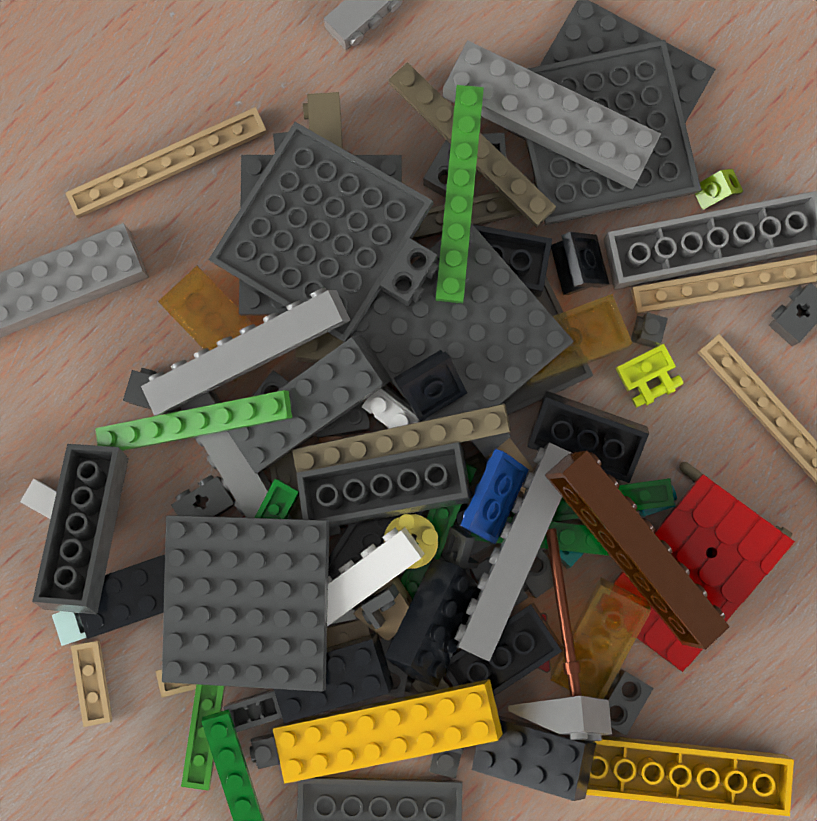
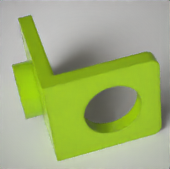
M726 169L720 170L699 182L701 191L696 193L695 196L701 208L706 209L730 195L742 193L743 189L734 170ZM729 177L733 181L734 186L731 184Z

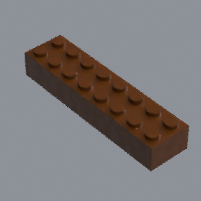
M582 451L565 456L545 474L546 478L681 644L706 650L730 627L724 620L725 614L720 608L709 602L706 598L708 594L705 589L692 581L689 577L690 571L683 563L675 560L671 555L673 552L671 547L665 541L658 539L654 534L655 528L647 519L641 518L636 511V504L629 497H624L618 489L619 484L616 479L603 471L600 467L602 465L601 461L595 454Z

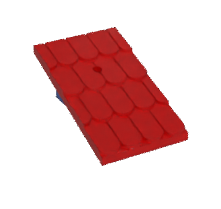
M704 474L699 476L654 532L659 540L665 541L673 551L671 555L675 560L683 563L690 571L689 577L692 581L705 589L708 594L706 598L709 602L722 610L725 614L724 620L726 622L795 542ZM623 571L594 605V607L681 672L703 650L682 645Z

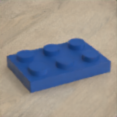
M495 449L487 461L485 472L475 488V494L469 507L464 512L460 526L486 541L496 544L529 469L504 451Z

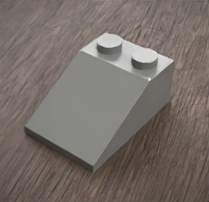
M575 696L508 706L509 712L558 734L570 735L571 740L595 742L601 741V736L612 734L609 700Z

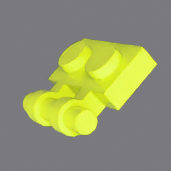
M664 344L615 368L627 392L636 387L638 388L640 395L632 398L636 408L643 404L649 405L654 402L655 398L665 393L669 395L676 391L675 388L684 384L679 375L670 379L667 372L674 369L676 365ZM658 377L661 384L649 390L646 382Z

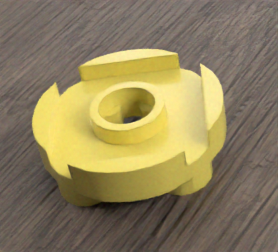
M404 514L394 519L388 525L384 535L395 527L398 531L405 527L411 535L417 536L415 541L419 543V547L425 553L421 559L407 569H417L424 566L435 556L438 548V534L432 523L423 516Z

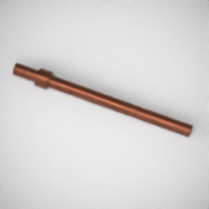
M556 528L548 529L546 538L565 662L563 663L564 674L568 676L570 696H581L578 674L581 672L580 662L576 661Z

